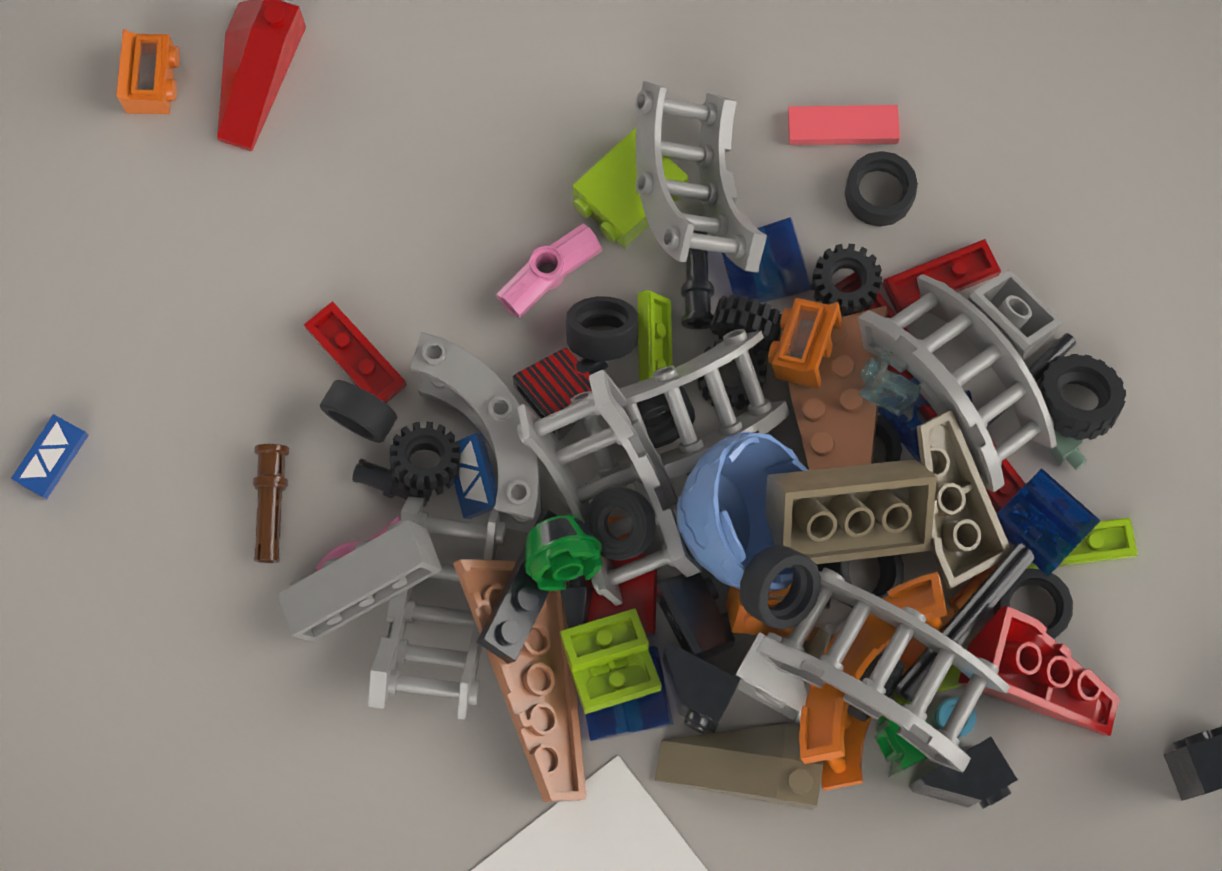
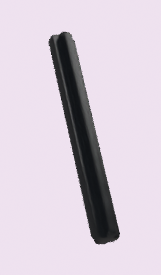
M1021 543L1015 544L940 632L961 645L1034 560L1033 552ZM927 647L896 682L894 689L901 698L908 702L912 701L938 653Z

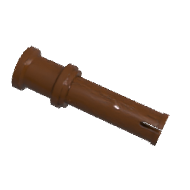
M259 444L254 447V453L258 455L257 477L253 478L254 488L258 490L254 561L258 563L280 562L282 491H285L288 486V479L284 478L285 456L289 455L290 449L285 445Z

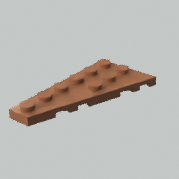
M887 306L869 310L887 318ZM866 311L842 317L843 324L841 329L832 328L830 334L833 344L831 355L829 358L822 357L818 368L822 380L820 389L787 381L809 470L873 464L882 359L863 348L857 317ZM813 325L800 328L790 357L802 359ZM780 333L778 341H780L782 333Z
M460 559L453 563L480 634L517 561ZM561 590L549 592L515 662L507 664L486 649L543 802L580 801L586 799L576 686L560 636V631L568 629Z

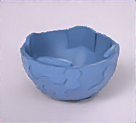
M741 432L714 444L697 460V464L691 470L677 503L678 530L681 532L688 550H690L696 561L712 573L720 582L740 589L743 573L752 558L763 549L774 546L765 513L767 475L808 471L798 461V457L792 449L787 448L769 434ZM785 568L778 573L771 583L769 591L788 589V586L793 581V569Z

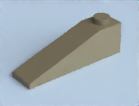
M948 410L917 426L921 464L937 476L931 551L947 589L953 588L1001 562L1011 550L952 410Z
M780 723L661 740L654 781L813 810L818 804L824 760L804 764L800 757V725Z

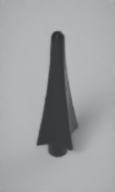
M583 574L569 580V587L561 590L568 629L588 623L593 588L585 587Z

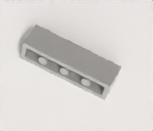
M409 520L396 522L388 527L387 532L377 538L365 540L357 544L354 548L355 550L347 555L325 562L322 569L312 575L303 576L292 581L291 587L278 593L291 636L314 642L441 571L442 568L427 528Z

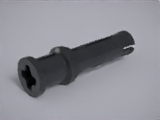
M693 230V233L708 235V232ZM689 248L686 260L687 282L681 287V295L685 298V315L681 318V324L688 329L701 330L710 328L714 316L711 314V297L715 294V288L708 281V251Z

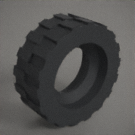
M1070 354V356L1065 357L1063 355L1058 357L1057 361H1052L1048 365L1038 384V388L1046 403L1049 414L1053 418L1054 431L1056 430L1064 437L1075 438V440L1096 439L1099 435H1105L1110 428L1112 429L1125 405L1126 389L1123 388L1124 382L1121 377L1119 378L1116 371L1112 367L1107 366L1106 362L1094 359L1086 354L1084 356ZM1067 384H1078L1090 389L1098 397L1097 407L1093 410H1083L1070 405L1062 397V388Z

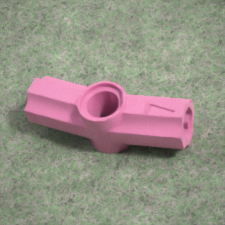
M583 223L550 246L537 248L531 254L530 261L496 294L497 299L510 314L520 319L549 290L560 286L565 276L602 252V246L590 227ZM544 263H552L556 266V269L551 273H542L538 270L539 266Z

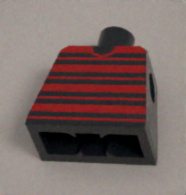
M563 348L512 376L514 388L538 417L542 419L568 407L571 404L570 399L575 395L592 391L589 375L600 370H606L608 364L606 361H593L585 358L578 361L568 348ZM578 421L554 430L552 433L560 441Z

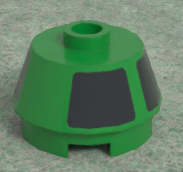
M563 515L547 519L533 527L526 536V573L537 582L540 590L546 591L567 589L566 581L575 579L583 574L587 581L597 574L603 566L600 552L602 551L601 542L577 516Z

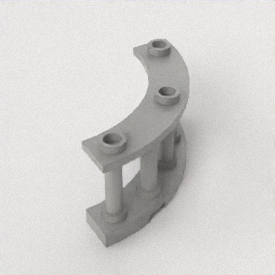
M643 81L642 89L635 101V107L638 112L636 126V191L640 194L644 213L655 238L661 247L679 262H686L689 248L725 253L735 265L743 270L758 272L767 235L760 232L750 222L746 214L738 212L735 206L738 196L733 173L726 170L725 152L731 150L732 128L737 101L706 93L703 105L665 98L667 88ZM662 114L700 120L699 147L661 141ZM662 156L696 162L699 166L700 184L665 179ZM671 195L701 200L707 217L680 213ZM693 230L708 232L711 235L693 233Z
M921 274L917 277L920 299L891 319L885 318L869 310L857 317L863 348L886 361L900 373L905 369L908 370L921 383L917 389L929 402L937 415L948 410L953 411L985 488L995 492L1005 485L1001 469L1004 459L1030 440L1051 449L1057 445L1053 418L1049 414L1046 403L1032 374L1015 350L1013 341L1007 335H1004L981 310L944 282ZM927 312L947 322V324L924 340L914 338L903 329ZM961 333L979 350L980 354L951 373L932 353ZM991 365L1006 390L982 408L976 410L962 389V385ZM1013 404L1020 423V429L994 447L986 429L987 423Z
M744 329L731 331L723 336L721 343L702 355L678 367L667 366L653 373L654 377L619 388L627 400V405L622 406L631 421L640 420L646 433L647 430L637 402L662 393L665 394L682 441L678 448L661 454L657 452L669 479L691 472L697 464V460L721 440L741 432L766 434L790 415L786 401L770 403L768 399H764L748 350L764 338L762 331L746 333ZM733 359L736 362L750 403L747 407L748 410L735 418L718 370L719 367ZM704 376L721 424L714 432L699 437L695 434L679 387ZM592 391L575 395L570 399L571 404L569 406L587 399L588 394ZM595 413L582 418L588 437L603 431ZM609 446L595 451L594 453L600 467L597 469L598 473L585 485L630 467V462L619 464L618 461H614ZM634 482L623 486L632 490L636 489Z
M421 332L411 364L412 371L423 374L418 390L419 395L440 402L460 415L465 416L479 430V433L483 434L484 440L489 445L498 464V492L494 509L502 512L500 522L506 523V531L527 536L542 512V490L537 454L530 446H525L518 435L517 425L520 424L517 407L520 406L496 373L476 356L443 338Z
M600 370L589 375L592 392L583 401L539 420L525 404L517 407L520 418L517 431L522 443L533 449L561 490L560 497L566 511L572 512L573 516H577L583 523L589 506L588 501L594 499L598 494L608 489L623 487L635 481L639 484L643 483L651 501L650 505L654 511L656 524L660 525L666 544L662 545V550L615 569L611 559L600 555L603 566L591 578L592 583L599 595H604L617 606L623 603L618 585L667 564L671 567L675 566L686 577L701 572L699 563L690 550H688L681 532L678 530L677 517L672 507L673 504L678 503V499L649 436L639 419L634 421L629 419L622 407L627 405L626 398L604 370ZM594 413L597 416L602 415L610 425V428L562 449H559L549 434L554 430ZM614 443L623 445L631 459L630 467L585 486H580L568 464L569 462ZM630 515L608 524L609 531L614 537L618 538L631 532L632 520Z
M408 496L401 511V521L409 520L427 528L428 533L486 540L484 560H495L497 545H504L506 523L500 522L501 511H497L493 507L488 524L429 517V513L423 512L424 498ZM440 563L442 570L431 576V578L460 581L452 564ZM413 587L389 601L386 620L390 622L387 638L381 637L371 668L368 707L384 709L389 694L396 695L397 691L459 699L457 719L465 720L469 704L477 705L480 681L475 679L482 646L477 643L480 633L472 612L417 604L416 600L411 599ZM414 620L473 627L469 651L411 645L408 640H404L407 623H414ZM406 660L463 667L464 671L461 682L400 675L397 666L398 663L405 664Z
M823 568L822 572H819L821 576L820 593L816 605L809 615L794 626L788 638L783 637L781 642L764 636L756 651L781 672L806 681L822 689L826 682L846 693L843 698L845 702L872 718L879 719L882 714L900 726L896 734L912 744L931 761L963 773L971 758L958 747L960 743L958 736L985 687L1007 693L1010 688L997 675L999 668L983 658H976L959 644L926 624V617L919 611L907 606L902 610L874 594L845 582V579L835 571ZM830 597L854 606L826 655L822 654L818 659L804 652L805 650L802 646ZM871 614L897 629L870 677L860 681L843 672L842 669L844 667L841 663L868 615ZM913 637L938 654L911 703L905 704L903 707L884 695L886 693L884 686L910 639ZM954 665L970 680L943 729L936 730L925 722L928 717L925 712L950 666Z

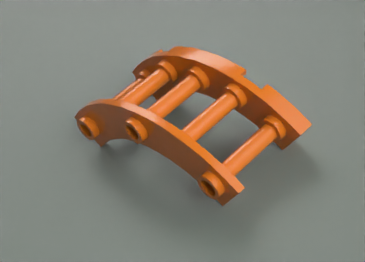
M938 572L902 583L887 591L888 595L882 598L902 610L907 606L919 611L926 617L925 623L939 632L955 615L954 608L946 609ZM869 614L841 663L844 667L842 671L859 680L874 658L885 651L897 628ZM839 632L830 641L823 654L826 655ZM913 637L900 657L904 664L903 674L927 648L926 645ZM826 682L822 689L810 684L805 706H802L799 730L800 757L803 763L808 764L824 760L821 777L822 789L824 791L863 783V748L869 724L872 720L871 717L866 721H860L848 713L849 703L843 700L846 693Z

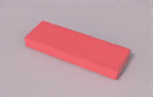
M898 105L788 106L789 145L898 144L900 139Z

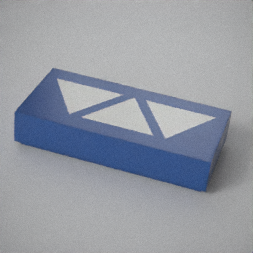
M53 414L11 479L47 500L89 435L82 429Z
M479 433L458 440L460 446V468L458 478L454 479V485L464 519H472L492 511L497 498L498 489L483 434Z

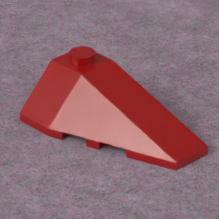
M247 0L238 3L225 32L217 132L219 141L253 151L306 29L299 6L281 0Z
M1003 606L968 644L967 651L976 658H983L999 668L997 675L1010 686L1007 693L985 687L982 694L1105 736H1111L1120 698L1090 669H1084L1071 657V650L1064 644H1058L1046 633L1048 628L1038 619L1009 606ZM961 672L958 683L967 686L970 679Z

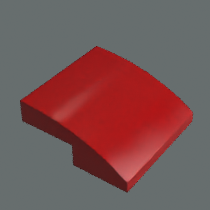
M640 554L626 560L611 559L615 569L647 555ZM657 569L618 584L623 603L617 606L604 595H599L596 592L591 578L586 581L584 577L585 587L593 588L588 623L636 608L645 634H655Z

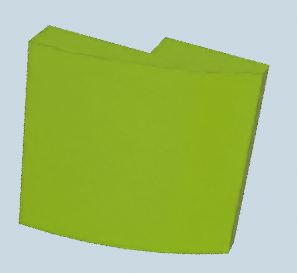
M636 608L560 631L570 671L585 714L661 691V682L648 650L649 642Z

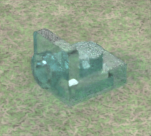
M885 349L876 359L869 358L860 374V378L864 382L859 395L900 416L917 400L921 387L908 381L904 376L887 370L892 352Z

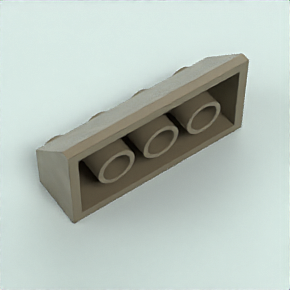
M916 459L767 475L765 513L774 546L790 547L808 556L816 565L931 551L937 476Z

